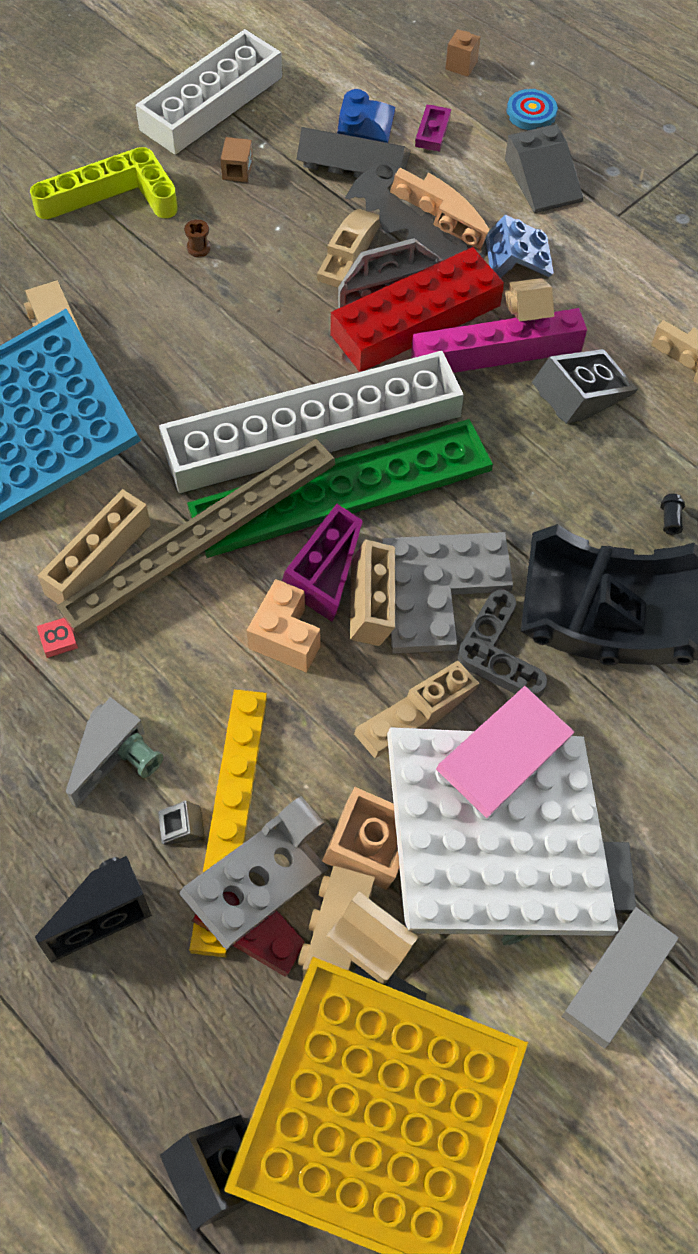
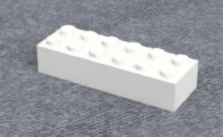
M244 29L137 103L136 112L139 130L176 155L281 79V52Z

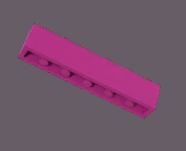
M575 308L554 312V317L527 321H519L517 318L417 333L413 334L411 358L443 351L452 372L456 373L548 358L550 356L582 352L587 327L580 309Z

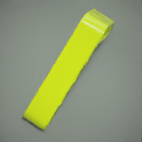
M146 147L135 148L37 182L30 188L35 214L41 219L54 218L135 188L140 189L158 217L171 218L178 211L175 187L153 152Z

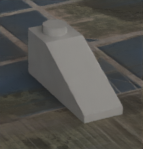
M111 697L104 704L98 705L92 711L90 719L87 721L66 789L71 804L76 808L121 760L118 751L123 742L135 733H139L141 736L145 734L141 719Z

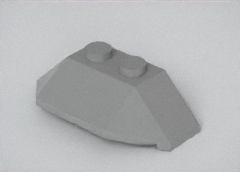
M415 238L361 252L338 287V308L439 263L443 259Z

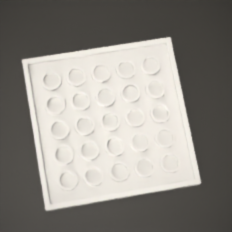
M390 727L387 738L405 927L408 928V931H412L414 934L613 936L619 931L584 737L571 736L499 808L486 818L436 770L439 763L474 731Z

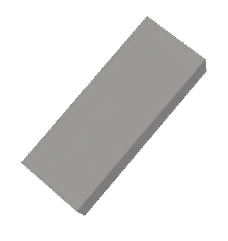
M635 907L561 1017L605 1049L679 937Z

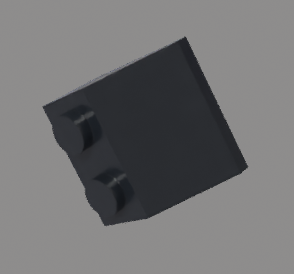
M241 1115L187 1133L160 1154V1158L193 1231L220 1220L250 1203L248 1200L224 1191L247 1130Z

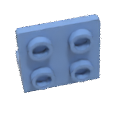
M504 215L488 232L486 246L489 266L500 278L511 270L516 263L548 277L554 273L548 237L542 230L526 225L519 219Z

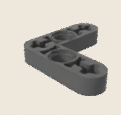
M496 590L486 600L461 643L458 661L467 671L514 694L526 686L531 678L537 681L536 685L532 688H527L540 698L547 684L545 673L541 669L496 648L498 641L513 617L516 607V598L512 593L506 590ZM501 602L506 603V607H503L499 616L496 617L494 615L496 605H499ZM483 624H489L495 628L496 633L492 636H485L480 633L478 628ZM473 650L478 652V656H475L473 659L468 658V653H472ZM487 656L491 657L488 667H484V661L486 662ZM497 663H505L510 667L511 672L507 675H499L494 671L493 666ZM516 671H520V677L518 676L517 682L513 681Z

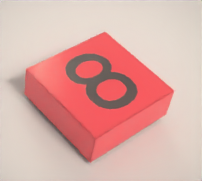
M64 618L37 626L46 658L78 648L72 628Z

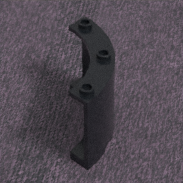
M558 524L532 533L521 632L532 638L535 643L547 645L572 655L599 660L604 665H616L618 663L637 665L676 663L679 665H689L693 661L698 660V545L696 543L654 549V554L638 555L635 554L634 549L607 545L613 552L604 574L608 573L646 602L644 630L635 631L593 625L594 598L581 634L568 629L600 549L589 546V540L569 532Z

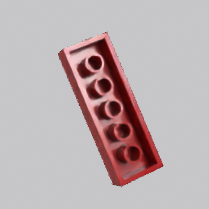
M471 247L332 311L331 336L357 370L362 372L411 349L413 334L455 328L500 307L504 282L480 254Z

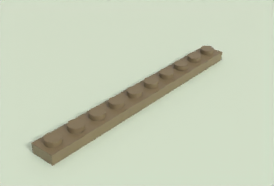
M317 438L57 605L59 612L73 631L78 634L335 465V458Z

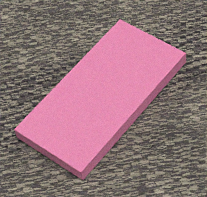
M524 686L440 762L436 770L478 811L488 818L574 734V731Z

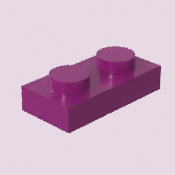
M426 105L416 135L415 147L440 152L451 118L450 108Z

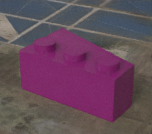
M338 504L334 506L284 571L282 582L304 590L305 605L333 622L339 606L363 520Z

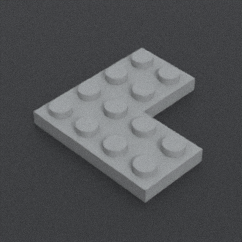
M505 532L382 538V544L395 547V629L390 633L392 654L456 650L457 638L451 595L492 593L496 590L512 592L513 582Z

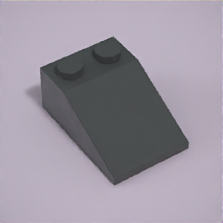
M557 124L508 135L505 161L534 213L583 202V194L570 150Z
M604 349L550 356L532 381L540 396L547 400L556 411L558 418L566 424L586 420L635 394L638 390Z

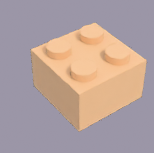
M354 787L342 811L322 862L331 866L334 865L374 876V885L387 890L396 878L400 867L394 804Z

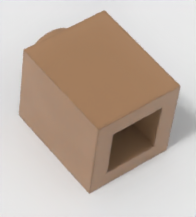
M457 29L448 43L446 70L468 77L478 62L480 36Z
M226 137L221 155L222 180L248 182L253 162L252 140Z

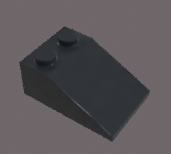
M127 856L122 858L114 857L102 862L99 868L88 875L35 936L38 945L51 963L152 916Z

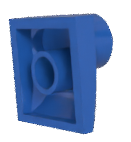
M352 89L344 95L337 134L388 143L396 107L387 103L369 100V95L365 91Z

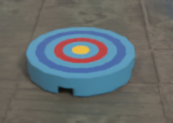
M524 89L515 92L509 98L506 112L510 116L509 120L512 124L524 130L537 129V127H546L554 123L558 107L554 98L548 93L537 89Z

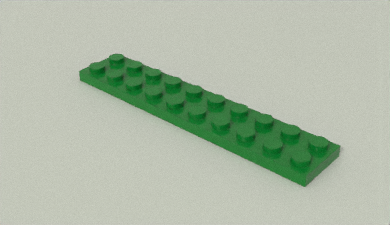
M470 419L335 458V465L227 535L206 549L204 553L206 558H210L321 524L336 504L353 514L492 471L493 463ZM238 488L187 502L191 519Z

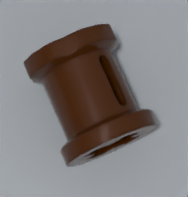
M195 219L189 221L184 228L185 235L188 237L187 251L194 257L206 256L211 250L210 241L207 239L209 226L203 220Z

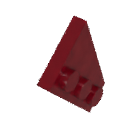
M229 891L223 892V898L226 903L232 906L240 904L236 894ZM276 911L232 946L286 977L305 942L280 913ZM195 914L192 922L212 933Z

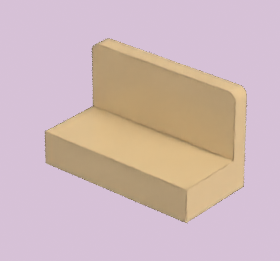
M358 892L349 903L343 916L328 932L325 939L372 977L385 984L405 959L419 937L412 931H408V928L361 892Z

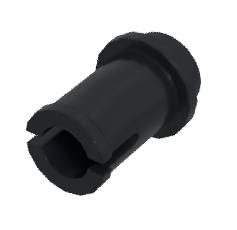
M668 494L664 496L660 504V508L664 510L663 531L666 534L676 535L683 531L682 510L685 508V501L679 494Z

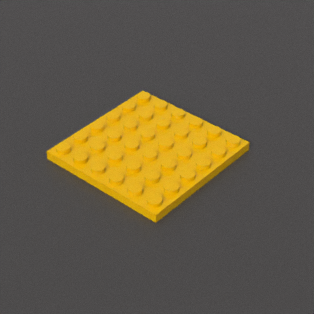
M312 957L224 1191L381 1254H460L528 1042Z

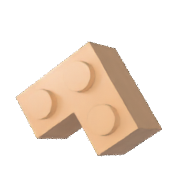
M275 579L247 629L249 649L307 673L320 648V628L300 620L305 611L304 590Z

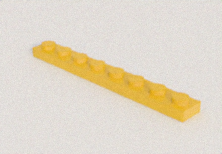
M234 689L203 872L245 842L267 693ZM194 923L189 949L190 953L226 958L227 950L217 938Z

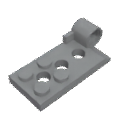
M300 796L285 807L278 816L266 823L260 832L185 885L179 894L227 950L328 870V867L306 843L324 826L325 822L305 799ZM274 854L284 855L289 861V867L278 865L274 859ZM255 872L260 874L264 878L265 885L257 886L253 884L249 878V873ZM229 891L236 894L240 904L232 906L226 903L223 898V892Z

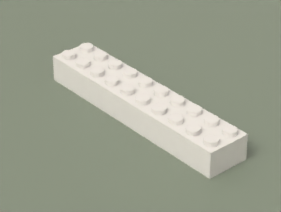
M438 351L161 424L159 429L162 446L178 493H183L267 470L316 438L329 452L461 417L464 394L443 351Z

